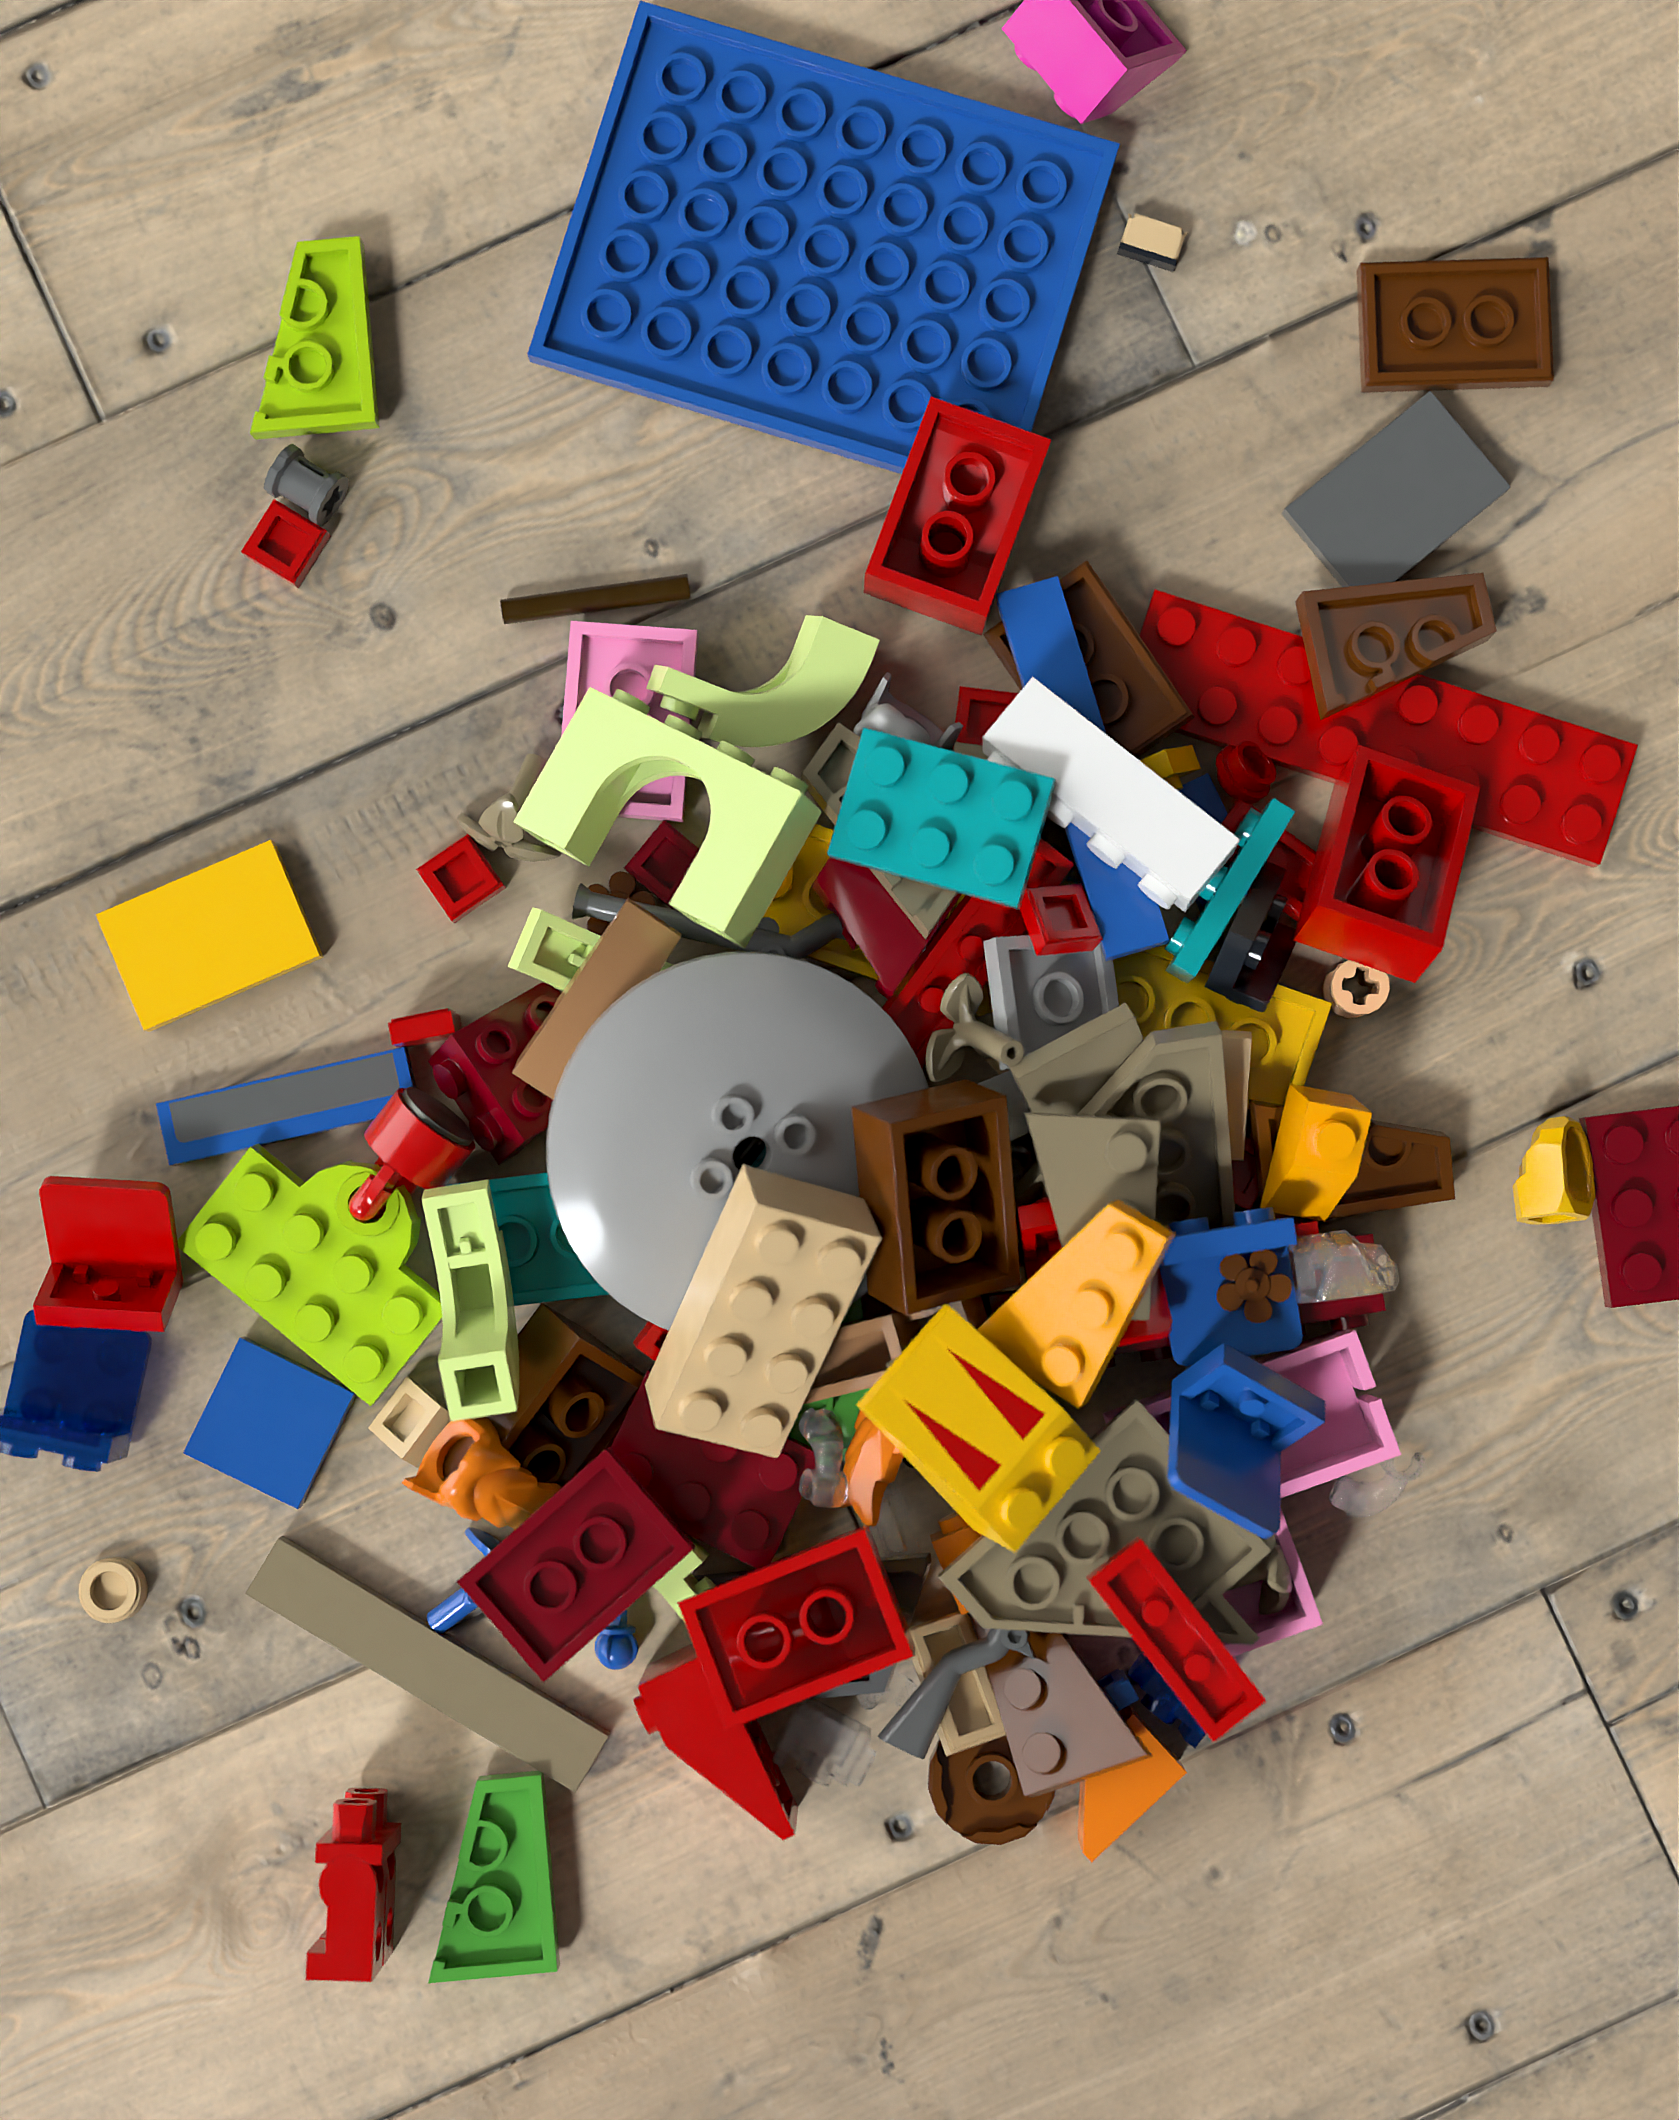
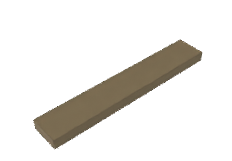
M284 1536L277 1539L245 1593L575 1793L611 1733L448 1634L435 1632L428 1622Z

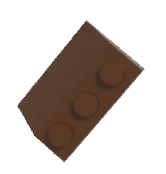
M541 1303L517 1335L520 1370L517 1411L489 1415L487 1417L496 1428L502 1447L520 1462L521 1467L529 1470L536 1477L537 1482L556 1483L563 1487L606 1448L611 1447L645 1374L584 1328L544 1303ZM464 1437L458 1440L449 1449L443 1463V1476L445 1480L458 1470L461 1460L466 1455L470 1446L475 1443L472 1437Z

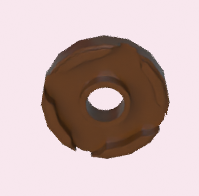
M1007 1736L947 1757L939 1738L929 1758L928 1790L936 1813L952 1830L977 1844L1002 1845L1025 1837L1037 1826V1823L1044 1817L1046 1810L1048 1812L1055 1797V1790L1034 1798L1024 1796ZM989 1761L1003 1764L1010 1772V1781L1007 1787L1001 1793L995 1795H986L980 1792L973 1783L976 1769Z

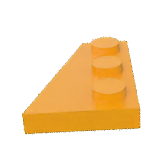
M1117 1199L1108 1204L982 1324L977 1331L1030 1379L1080 1409L1089 1402L1175 1233Z

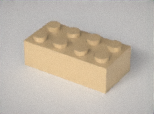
M747 1165L742 1166L645 1384L656 1429L778 1458L881 1240L863 1198Z

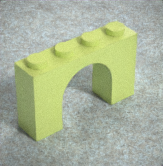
M589 687L513 822L539 841L589 867L620 811L638 790L657 779L669 776H688L703 781L711 804L709 830L701 849L672 898L670 905L691 921L745 949L822 813L804 795L809 786L794 775L777 767H774L770 776L753 768L752 765L755 759L728 742L721 741L717 749L700 742L699 739L702 733L692 725L673 715H668L664 723L648 716L647 714L651 708L625 691L617 689L613 697H610Z

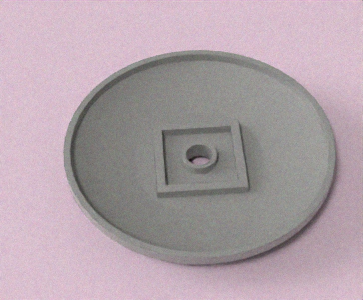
M726 952L678 963L655 973L632 987L613 1002L592 1024L578 1043L565 1066L553 1099L546 1140L547 1173L550 1193L557 1217L570 1245L598 1284L615 1300L636 1315L661 1328L670 1330L741 1171L733 1163V1150L740 1140L749 1136L760 1137L764 1140L766 1157L757 1169L859 1197L851 1106L928 1088L926 1078L906 1037L891 1017L863 991L827 969L804 960L763 952ZM866 1272L850 1305L868 1292Z

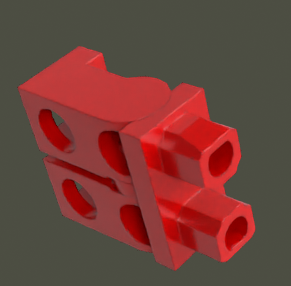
M349 1788L345 1792V1799H337L333 1803V1825L316 1842L315 1863L327 1864L322 1870L318 1882L319 1895L325 1906H327L326 1930L306 1952L305 1980L372 1982L393 1953L396 1857L394 1850L401 1843L402 1823L387 1822L388 1789Z

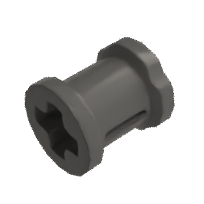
M290 444L278 454L274 463L269 468L264 482V490L274 498L283 496L309 512L310 521L322 526L339 509L348 490L349 480L348 477L340 472L333 474L326 472L305 459L304 452L299 447Z

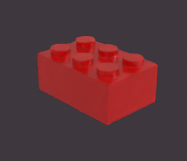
M1359 745L1340 773L1339 779L1334 783L1293 941L1416 983L1444 947L1480 787Z

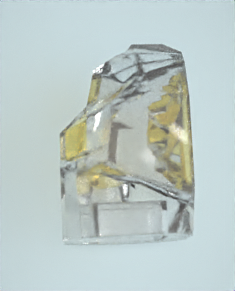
M1346 1230L1296 1236L1297 1244L1288 1246L1297 1303L1329 1301L1396 1290L1398 1285L1397 1264L1391 1260L1380 1244L1361 1243Z

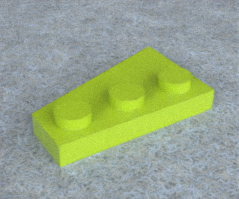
M360 236L297 242L279 312L281 323L273 355L268 357L263 377L266 381L259 412L255 411L250 434L255 440L380 428L364 244Z

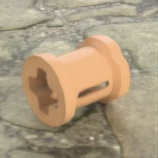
M1348 960L1339 964L1324 977L1321 987L1322 999L1332 1003L1331 1011L1336 1016L1345 1019L1359 1018L1379 1009L1387 1000L1390 990L1389 977L1387 973ZM1356 973L1358 974V984L1368 986V995L1356 999L1354 1004L1352 993L1342 990V982L1354 977Z

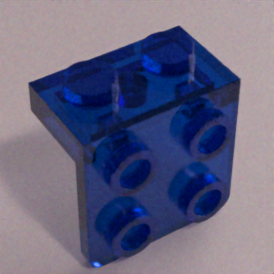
M34 1309L30 1310L24 1317L5 1407L0 1408V1453L34 1459L38 1458L39 1450L63 1455L61 1463L63 1466L91 1472L101 1471L102 1463L109 1464L126 1458L128 1456L152 1345L150 1334L147 1331L135 1332L117 1329L36 1325Z

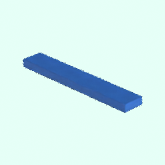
M1058 576L997 593L996 602L1022 688L1034 677L1106 734ZM1070 822L1065 830L1085 894L1102 937L1100 945L1105 962L1168 944L1169 937L1159 905L1150 899L1138 886L1142 878L1123 863L1118 868H1113L1102 861L1087 846L1086 843L1090 840V837Z

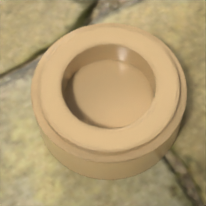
M122 1557L106 1558L93 1563L86 1569L79 1583V1599L83 1609L90 1617L103 1623H115L131 1618L143 1607L148 1593L147 1580L143 1571L137 1564Z

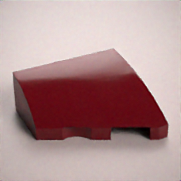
M829 857L812 885L825 908L832 911L839 918L842 924V935L851 949L854 951L861 948L879 977L875 987L887 999H890L962 895L961 893L957 894L930 935L925 939L867 867Z

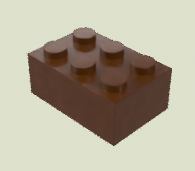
M964 1079L851 1106L859 1197L865 1200L881 1237L866 1270L868 1294L907 1316L940 1307L944 1304L947 1305L1021 1284L1007 1095Z

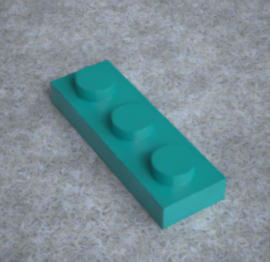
M1274 798L1265 806L1261 813L1253 808L1248 810L1233 834L1240 839L1238 843L1240 848L1228 868L1223 866L1199 895L1207 900L1195 922L1184 916L1164 950L1173 954L1174 957L1165 971L1186 984L1195 978L1296 811Z

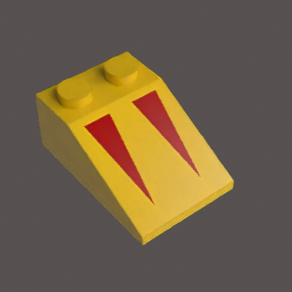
M945 1304L857 1404L863 1413L974 1531L1014 1553L1017 1552L1101 1452L1058 1403L960 1314Z

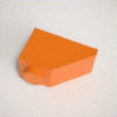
M1130 1705L1120 1710L1119 1713L1134 1734L1140 1737L1153 1757L1079 1782L1078 1841L1083 1854L1091 1863L1187 1773L1180 1759Z

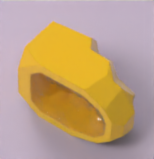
M1566 1116L1548 1118L1535 1129L1532 1135L1531 1146L1525 1153L1519 1166V1178L1513 1184L1517 1222L1531 1225L1560 1224L1582 1221L1590 1217L1595 1200L1593 1161L1585 1132L1581 1124L1574 1119Z

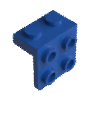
M1273 1207L1234 1212L1235 1225L1209 1229L1207 1217L1168 1223L1169 1230L1174 1232L1175 1236L1159 1268L1172 1316V1331L1169 1335L1171 1354L1176 1363L1182 1366H1191L1222 1343L1228 1344L1247 1356L1291 1350L1301 1344L1303 1334L1288 1251L1289 1245L1297 1244L1293 1218H1275ZM1270 1249L1277 1254L1278 1265L1268 1276L1274 1274L1287 1275L1292 1282V1292L1290 1297L1284 1302H1276L1268 1298L1273 1308L1269 1320L1262 1323H1251L1244 1314L1246 1300L1241 1307L1234 1311L1224 1310L1219 1305L1216 1297L1217 1290L1226 1283H1235V1281L1228 1280L1222 1276L1219 1265L1227 1255L1241 1254L1247 1260L1250 1267V1256L1253 1251Z
M1222 1343L1172 1379L1168 1457L1169 1483L1179 1493L1263 1539H1268L1280 1530L1281 1451L1325 1423V1401L1228 1344Z

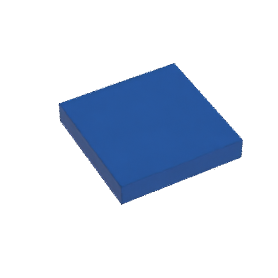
M245 1336L240 1337L183 1453L283 1503L299 1509L304 1504L352 1406L356 1394L345 1385Z

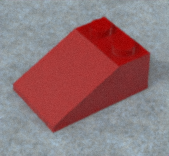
M931 396L867 566L863 593L982 636L1050 447L1051 439Z
M868 1525L803 1549L678 1602L725 1730L914 1657L916 1650L915 1643Z
M693 1643L648 1664L637 1686L640 1695L633 1698L636 1711L647 1733L651 1735L658 1731L667 1749L782 1841L795 1836L798 1805L758 1719L756 1718L725 1730Z

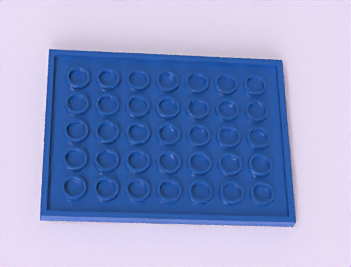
M640 0L527 353L529 361L902 474L931 396L1032 432L1120 143Z

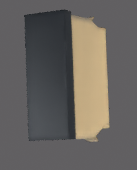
M1128 213V221L1117 255L1174 272L1184 238L1188 232L1181 234L1183 228L1136 213L1134 218H1131V214Z

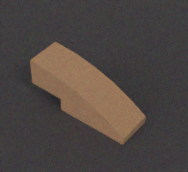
M627 898L562 991L549 1015L519 1056L512 1073L549 1098L554 1099L566 1064L592 1024L613 1002L628 990L658 973L682 934L630 898Z
M981 1295L947 1304L976 1330L988 1320ZM942 1306L907 1316L893 1309L841 1324L803 1404L872 1388L888 1369L886 1363L898 1357Z

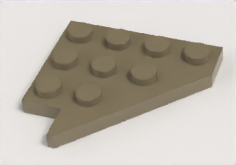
M1217 1021L1152 1031L1077 1115L1157 1118L1160 1120L1155 1222L1169 1229L1168 1223L1207 1217L1209 1229L1235 1225L1233 1214L1235 1212L1221 1030ZM1038 1159L1013 1186L1017 1236H1019L1017 1207L1031 1205L1039 1199L1048 1197Z
M1135 1398L1090 1438L1101 1452L1016 1553L982 1535L938 1574L939 1579L983 1628L1131 1637L1089 1583L1086 1576L1139 1536L1222 1643L1253 1645L1260 1639L1259 1636L1222 1595L1272 1550L1259 1536L1179 1493L1171 1486L1168 1480L1169 1435Z

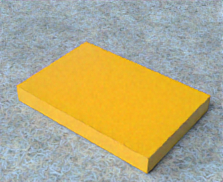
M272 840L95 914L143 1030L151 1032L324 958L277 845Z

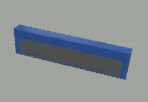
M401 1047L156 1103L169 1166H176L246 1150L255 1144L264 1146L373 1121L399 1088H416L408 1048Z

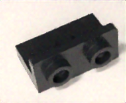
M1267 860L1251 884L1204 986L1211 991L1225 996L1231 1002L1245 1005L1258 1012L1266 1011L1296 944V941H1293L1296 929L1278 922L1288 898L1277 894L1287 869Z

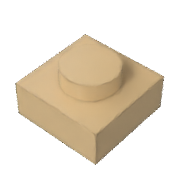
M406 1376L368 1429L402 1460L418 1468L435 1438L451 1422L449 1410L422 1385Z

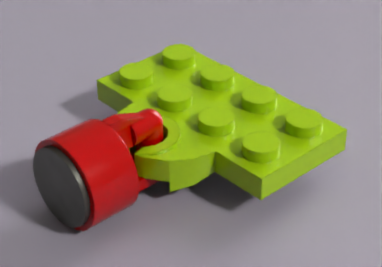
M408 1087L407 1089L399 1088L365 1130L364 1137L367 1143L379 1156L374 1164L352 1162V1160L318 1171L307 1182H304L260 1144L250 1146L178 1239L179 1249L369 1406H372L381 1398L442 1321L440 1293L405 1265L418 1243L421 1217L417 1216L411 1195L418 1186L424 1189L446 1186L475 1149L474 1135L465 1122L442 1102L426 1092L413 1087Z

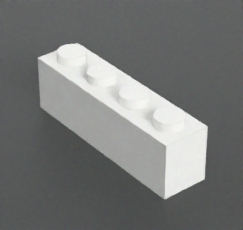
M1034 677L1030 679L983 736V753L989 757L987 761L1054 778L1056 785L1047 817L1063 828H1066L1071 822L1090 837L1086 844L1097 857L1113 868H1118L1121 863L1126 865L1142 878L1138 883L1139 888L1150 899L1165 909H1169L1174 903L1186 912L1233 855L1240 841L1230 831Z

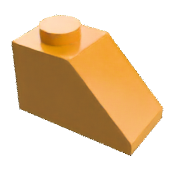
M1289 1084L1260 1208L1273 1207L1274 1213L1325 1222L1357 1177L1372 1112L1352 1095Z

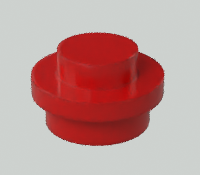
M1243 741L1236 747L1228 745L1216 757L1218 781L1227 794L1248 803H1256L1269 793L1270 784L1276 779L1275 765L1272 759L1266 757L1256 743ZM1250 751L1258 752V753H1261L1262 755H1258V754L1252 753V752H1250Z

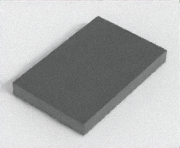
M1429 391L1284 508L1281 514L1342 587L1396 582L1504 495L1511 486L1435 395Z

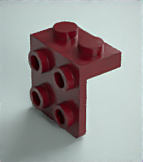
M544 982L539 983L451 1034L428 1060L433 1068L434 1079L439 1089L448 1098L455 1100L469 1121V1128L474 1135V1140L483 1150L491 1153L498 1165L518 1154L540 1132L548 1128L553 1099L512 1073L519 1056L549 1015L561 994L558 989Z

